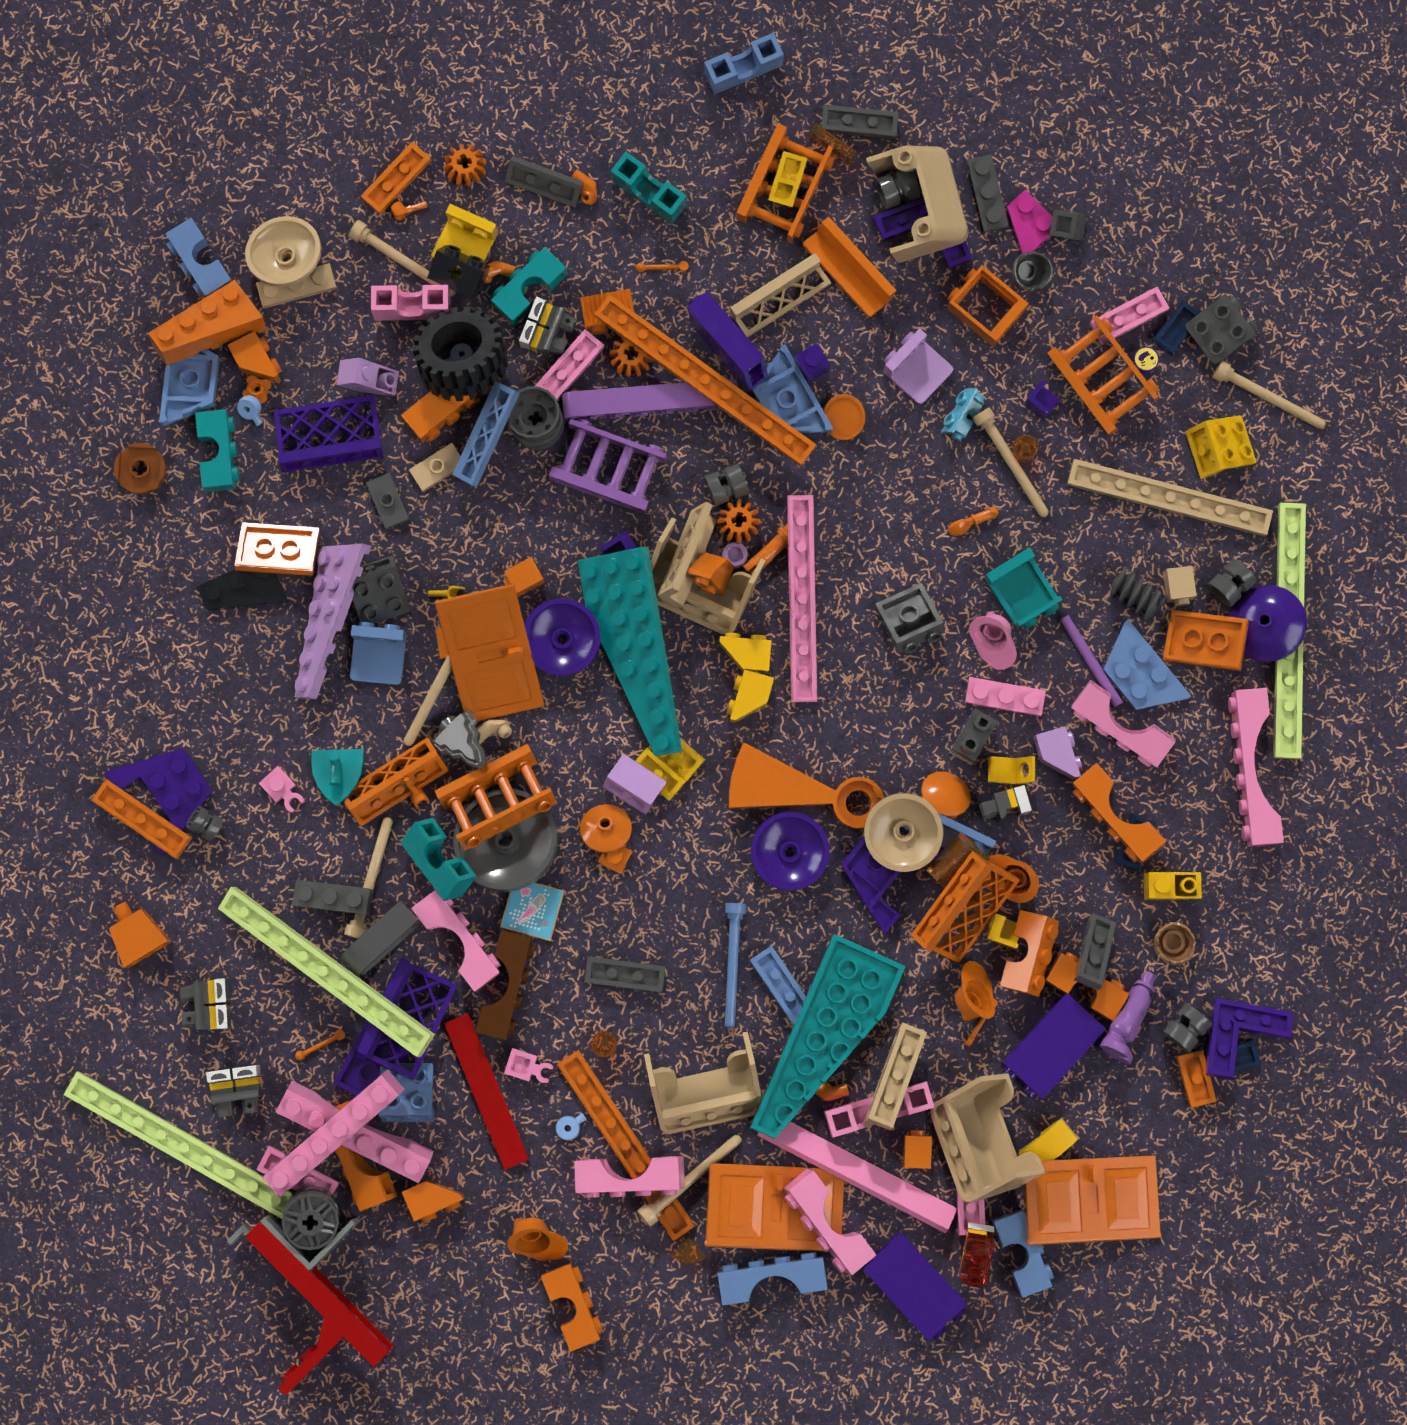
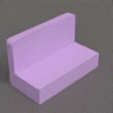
M622 755L607 776L603 788L646 815L665 786L666 781L628 756Z

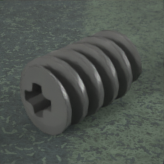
M1125 566L1112 583L1110 595L1113 597L1120 593L1118 600L1120 603L1129 599L1127 608L1137 605L1135 613L1138 615L1145 611L1143 619L1146 621L1156 613L1167 596L1159 600L1161 591L1158 590L1151 594L1153 586L1149 584L1143 588V578L1134 582L1136 573L1132 572L1126 576L1128 567Z

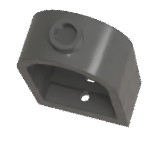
M400 900L340 957L344 962L342 966L358 978L362 977L422 922L413 910Z

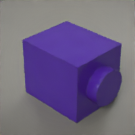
M817 343L795 355L794 360L807 383L829 371L830 363Z

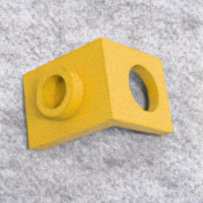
M1035 756L1021 758L988 757V782L1002 784L1035 782ZM1025 763L1029 766V772L1026 777L1023 775Z

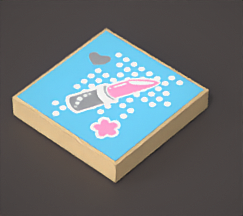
M533 883L521 890L510 892L500 928L551 941L565 891Z

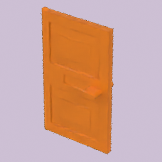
M514 584L436 600L434 602L464 713L470 710L477 721L545 706Z
M1156 1155L1041 1161L1045 1174L1024 1184L1027 1245L1161 1238Z
M710 1163L704 1246L825 1252L816 1242L818 1236L813 1229L809 1231L801 1222L802 1214L797 1208L795 1210L792 1209L786 1202L784 1197L787 1194L783 1188L806 1169L814 1170L829 1190L823 1208L825 1220L834 1232L842 1234L844 1180L821 1168Z

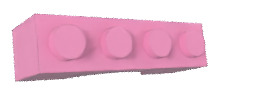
M1089 680L1072 704L1071 708L1075 710L1073 714L1084 722L1089 720L1096 725L1094 729L1103 736L1107 737L1110 734L1117 739L1116 744L1123 750L1129 752L1131 749L1139 755L1137 759L1146 766L1150 767L1153 764L1155 767H1158L1175 744V738L1155 724L1143 730H1129L1119 725L1110 711L1111 694L1092 680Z
M434 890L411 909L426 929L447 928L454 931L460 937L464 945L465 956L459 972L473 991L477 992L501 974L498 969L501 964L493 953L489 956L482 948L486 944L477 932L473 935L466 927L470 923L461 911L458 914L454 912L451 908V905L454 904L452 899L443 901L437 891Z
M926 1081L907 1087L897 1118L934 1108ZM873 1097L824 1111L831 1137H837L865 1128L863 1123Z
M684 1156L652 1158L647 1170L636 1179H627L616 1174L611 1169L607 1159L574 1161L575 1192L584 1193V1198L600 1197V1192H609L610 1197L626 1196L625 1191H635V1196H650L651 1191L661 1190V1195H677V1190L685 1188Z
M806 1169L783 1188L787 1194L784 1197L786 1202L792 1209L795 1210L797 1208L802 1214L801 1222L809 1231L813 1229L818 1236L816 1242L825 1252L829 1251L834 1257L832 1263L840 1273L845 1272L853 1275L876 1256L861 1234L856 1232L837 1234L828 1226L823 1208L829 1190L814 1170Z

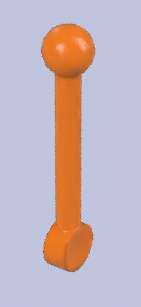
M681 261L679 264L644 265L640 262L636 265V270L640 273L645 270L679 269L684 272L688 270L689 265L686 261Z
M993 998L994 1005H995V1008H996L997 1005H998V1002H997L996 999ZM980 1018L979 1022L972 1031L968 1040L965 1042V1045H967L968 1047L971 1046L977 1033L986 1020L985 1018Z
M338 1030L334 1036L305 1051H297L295 1058L298 1061H302L306 1055L336 1040H343L346 1034L343 1030Z

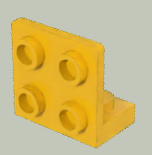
M449 204L446 210L448 221L431 254L432 258L434 259L436 250L445 245H453L458 247L461 253L480 257L485 262L498 235L496 224Z
M1241 415L1207 420L1185 431L1200 479L1211 477L1226 469L1249 466L1256 463Z

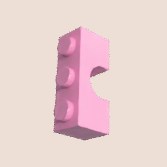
M397 285L371 286V312L374 321L427 320L431 316L437 319L439 318L438 312L444 310L445 314L451 313V295L448 285H422V291L412 293L400 291Z

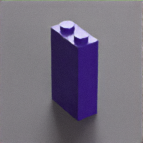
M708 292L694 297L690 301L689 306H687L692 327L746 390L750 392L769 377L764 356Z
M1064 993L1001 1062L1005 1066L1002 1071L1005 1074L1008 1073L1013 1081L1018 1078L1024 1084L1022 1089L1031 1098L1034 1099L1037 1096L1039 1099H1043L1106 1028L1068 993Z
M900 1231L875 1253L876 1256L862 1267L865 1273L928 1341L932 1337L935 1340L938 1339L946 1331L944 1326L951 1319L953 1321L959 1319L966 1311L963 1307L967 1303Z

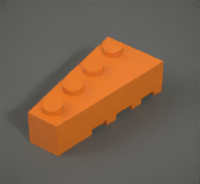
M233 280L155 328L148 335L158 355L166 365H170L196 356L200 351L209 348L212 350L219 348L221 344L238 340L253 331L259 334L267 330L262 315L238 283Z

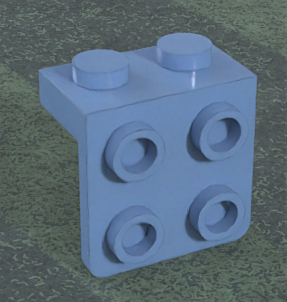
M359 622V626L352 625L351 636L354 639L350 678L353 681L399 685L402 682L407 638L405 631L400 630V626L385 624V628L374 627L375 624L369 622Z

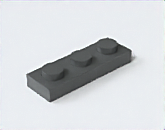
M824 104L821 132L896 140L899 112Z
M992 154L967 159L966 163L983 234L1007 229L1008 221Z
M512 156L505 178L506 183L576 208L584 183Z
M296 880L292 906L369 916L373 890L370 888Z
M1095 913L1089 916L1074 981L1096 990L1102 987L1116 922Z
M588 956L584 983L662 993L666 966Z

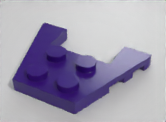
M183 748L105 772L109 781L122 790L141 778L170 819L169 822L182 831L186 827L193 811L198 806H203L213 792ZM153 844L161 856L166 854L164 850Z
M863 837L841 863V866L879 928L885 934L900 917V914L880 899V896L900 872L888 869L878 863L870 854L866 846L865 837ZM939 850L934 859L925 867L935 874L950 855Z

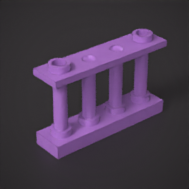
M578 418L577 421L570 419L569 428L575 430V434L563 465H560L559 468L552 466L549 473L550 481L646 515L649 501L645 500L646 496L644 494L656 462L665 463L667 460V454L663 453L664 449L652 444L647 447L591 426V422ZM586 434L599 439L587 474H583V477L573 474L574 470L572 468ZM610 443L623 448L611 483H607L606 486L598 483L596 476ZM635 452L646 456L647 460L635 491L628 494L621 491L620 485L632 453Z

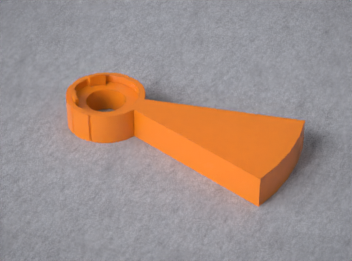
M743 742L731 776L729 809L832 805L833 813L842 825L850 829L862 830L865 828V822L871 809L884 798V795L874 781L864 777L847 779L834 790ZM853 792L865 793L870 799V809L862 816H855L847 810L846 799Z

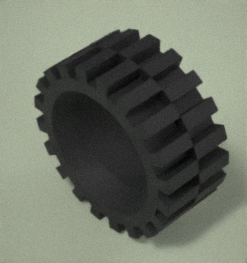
M458 307L451 308L452 313L445 314L443 310L438 312L439 318L434 319L432 316L426 320L428 326L421 325L418 329L419 336L415 335L413 339L415 346H412V351L424 386L427 390L431 389L432 394L437 397L441 393L443 399L450 401L451 396H455L456 401H463V396L469 395L470 400L477 398L476 393L480 391L483 395L489 392L488 386H493L495 381L499 382L498 377L503 378L506 374L504 367H508V355L498 323L494 322L493 317L489 314L485 317L484 311L480 309L473 313L471 307H464V311L459 312ZM460 342H477L481 344L472 356L461 361L452 362L438 358V355L443 350Z

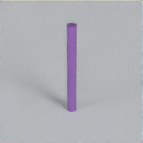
M1067 615L1062 618L1060 622L1100 686L1111 694L1110 702L1114 708L1123 703L1070 616Z

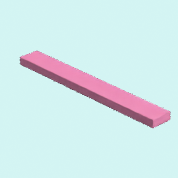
M788 495L791 702H817L813 495Z
M789 1122L775 1139L758 1132L757 1136L944 1233L949 1230L957 1210L956 1207L806 1129Z

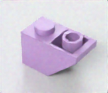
M362 358L340 360L336 385L353 391L395 396L399 371Z
M1066 726L1040 733L1033 737L1041 763L1072 780L1081 776L1080 771H1083L1079 756H1074L1072 747L1075 746V741L1071 731L1067 732Z

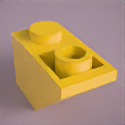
M725 633V636H720L719 645L742 672L745 669L755 673L769 674L771 640H766V636L751 635V639L740 638L741 634Z
M745 669L743 676L737 675L733 689L738 691L736 700L730 699L726 713L731 715L730 722L736 723L767 706L774 681L773 677Z
M1148 872L1144 874V900L1202 899L1201 872Z

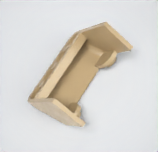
M902 146L866 158L868 165L874 173L897 168L902 172L917 170L928 216L916 220L913 224L912 236L914 241L890 248L891 255L898 263L959 245L967 239L969 231L949 155L943 148L938 146Z
M671 518L657 542L651 559L658 605L720 634L733 633L752 595L766 560L760 559L752 575L745 572L734 573L724 595L715 593L714 596L705 594L700 591L701 588L698 585L692 583L684 606L677 608L657 596L678 545L677 541L670 538L676 522L675 518Z
M743 1032L746 1049L737 1050L729 1055L727 1058L728 1067L676 1078L675 1071L670 1068L660 1067L653 1070L649 1053L644 1054L660 1129L663 1132L669 1134L756 1114L762 1096L748 1032Z

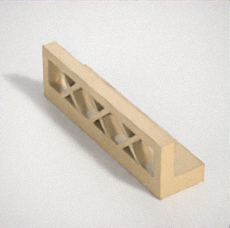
M816 253L730 307L731 316L747 338L831 284L820 267L821 261ZM816 270L823 282L816 287L805 285L806 277ZM803 279L802 284L797 283L798 281ZM790 286L801 288L800 297L796 300L784 299L785 290ZM804 289L810 290L803 295ZM782 292L781 298L775 297ZM769 300L780 302L779 310L774 314L763 312L764 303ZM783 303H788V305L782 308ZM761 306L760 311L755 310L756 308ZM748 313L759 315L757 325L749 330L741 320ZM762 316L768 317L765 320L761 321Z
M708 502L691 510L657 595L677 608L684 606L693 583V579L687 573L688 568L705 552L717 521L709 516L713 505Z
M903 1022L898 1028L865 1117L864 1127L870 1129L875 1124L890 1131L893 1129L927 1032Z

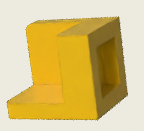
M995 914L985 939L1014 950L1017 949L1019 937L1014 936L1017 923L1005 919L1006 917Z

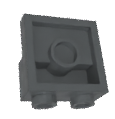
M922 583L875 603L876 609L887 628V633L898 653L903 651L905 653H912L917 650L918 644L927 640L929 643H934L945 633L944 622Z

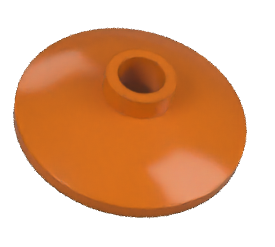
M610 804L593 807L583 816L580 823V835L583 842L590 849L600 853H610L619 850L628 842L632 832L631 820L623 809ZM609 822L610 825L604 828L601 826V823Z

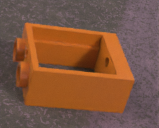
M981 265L977 271L973 268L964 278L966 283L961 289L956 287L947 298L950 301L947 309L994 347L1025 312L1029 303L986 267ZM980 280L1012 306L991 332L959 306L961 301Z

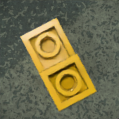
M1061 1118L1042 1131L1038 1138L1019 1150L1018 1154L1033 1152L1039 1156L1041 1161L1055 1160L1078 1140V1137Z

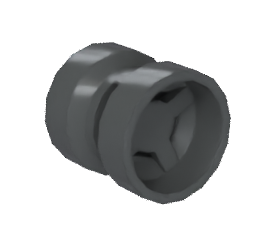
M198 806L189 817L186 827L193 832H200L201 837L211 841L220 830L223 819L216 815L211 816L208 814L207 809Z

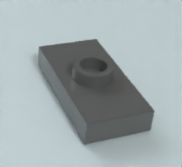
M390 473L366 482L386 530L410 520Z

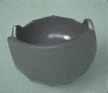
M1026 252L1020 254L1012 263L1011 275L1015 284L1022 289H1042L1052 279L1053 267L1051 261L1042 253Z

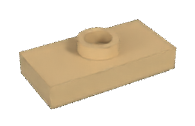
M450 443L409 469L422 492H425L452 475L461 456L453 443Z

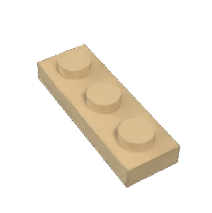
M330 263L317 266L309 276L292 285L272 286L263 282L256 283L263 309L337 289Z

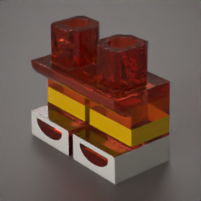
M971 1222L967 1224L959 1262V1279L962 1282H966L967 1286L982 1288L987 1283L995 1246L993 1242L994 1226Z

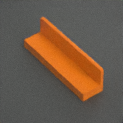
M830 217L823 220L817 232L803 242V247L811 255L816 253L821 261V267L867 317L873 316L883 308L897 290Z

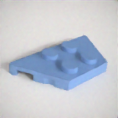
M783 345L773 361L767 366L769 377L752 389L757 401L800 433H825L833 431L832 425L787 346Z
M203 350L198 352L196 356L166 365L159 418L161 426H166L192 416L195 412H202L215 407L220 362L218 355L209 350Z
M1129 620L1125 621L1103 671L1134 710H1140L1189 699L1191 695L1133 624Z

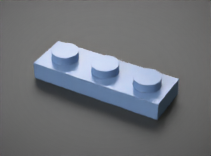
M771 945L749 961L794 1026L806 996Z

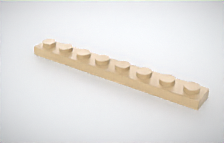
M1074 459L1067 482L1068 486L1264 537L1268 534L1273 510Z

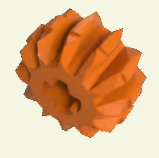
M460 143V150L457 151L451 147L450 152L452 156H445L444 159L447 164L444 166V171L449 173V181L456 180V185L459 187L465 181L467 187L470 188V180L473 179L476 183H479L480 178L478 175L486 174V170L483 167L487 165L486 159L481 158L483 155L481 150L474 151V145L470 144L465 149L464 145ZM462 162H467L468 168L463 169Z
M622 337L623 344L615 341L613 344L616 349L610 350V356L614 358L611 360V365L618 366V374L626 370L627 378L631 377V371H635L636 376L640 377L641 372L639 368L648 371L649 366L647 363L652 362L653 359ZM630 351L635 352L634 360H628L627 355H629Z
M737 500L735 508L732 503L728 502V511L721 509L719 514L723 518L717 519V525L724 526L719 530V533L723 535L729 532L726 539L728 542L733 539V536H737V544H741V536H744L745 540L750 542L751 536L749 532L757 535L758 529L754 526L761 524L760 519L754 518L758 515V510L755 509L749 512L751 503L748 502L743 508L741 507V500ZM736 517H742V521H746L742 523L741 527H736V523H732L736 521Z

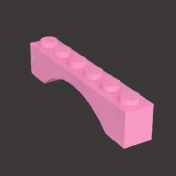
M1267 688L1236 690L1231 693L1232 697L1228 698V709L1230 713L1234 714V723H1231V736L1236 738L1237 748L1233 751L1235 764H1239L1240 774L1236 775V785L1238 790H1242L1243 800H1239L1240 815L1245 817V826H1242V839L1247 841L1248 847L1284 843L1281 816L1271 807L1263 795L1255 771L1254 752L1257 737L1264 721L1270 714Z
M387 1069L262 1178L280 1198L396 1099L405 1089Z
M291 1081L276 1113L315 1132L340 1110L324 1100L316 1092ZM366 1124L342 1144V1146L417 1183L420 1182L434 1152L411 1139L388 1134Z

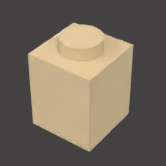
M1193 566L1169 568L1163 572L1167 603L1174 602V606L1189 605L1190 600L1197 596Z

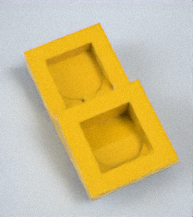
M783 151L768 199L769 201L793 208L808 158Z

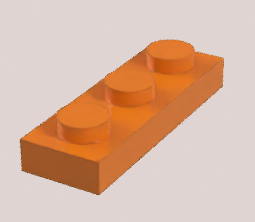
M411 142L361 195V199L381 215L431 162V158Z

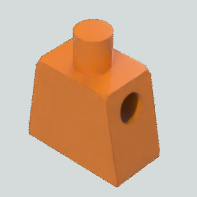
M123 902L112 909L119 922L111 926L109 930L124 968L134 966L172 942L146 910L140 909L133 913L127 902Z

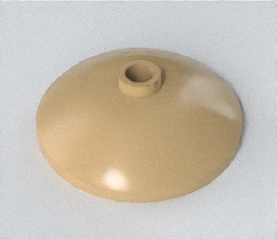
M290 216L277 217L264 222L251 234L246 245L245 258L250 271L261 282L272 286H288L302 281L313 272L320 260L321 242L316 230L308 222ZM285 258H291L289 261L284 262Z
M897 793L883 798L871 809L865 822L864 837L870 854L878 863L894 871L908 872L924 867L937 855L943 840V825L937 810L927 800L910 793ZM905 825L909 828V833L902 834L899 828Z

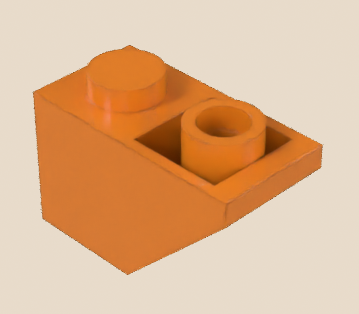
M253 331L228 344L235 361L243 373L268 379L275 383L281 381L278 374L282 370L275 358L270 360L267 351L271 349L264 336L259 338L256 332Z
M704 552L688 568L687 573L694 580L693 583L698 585L703 593L713 596L715 593L724 595L734 565L728 558Z
M430 1180L402 1192L414 1222L421 1219L422 1224L436 1218L435 1212L445 1208L446 1212H450L460 1207L459 1201L465 1199L463 1193Z

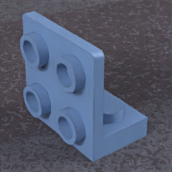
M400 1063L401 1068L412 1072L416 1064ZM422 1063L414 1081L389 1070L405 1090L378 1113L381 1122H434V1109L432 1106L433 1064ZM380 1066V1075L387 1069Z

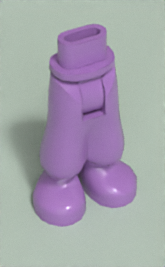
M1145 971L1142 979L1137 980L1132 986L1122 1011L1110 1025L1109 1032L1100 1045L1105 1054L1128 1065L1131 1064L1133 1055L1125 1042H1132L1136 1038L1151 1004L1150 994L1155 992L1153 984L1156 977L1148 971Z

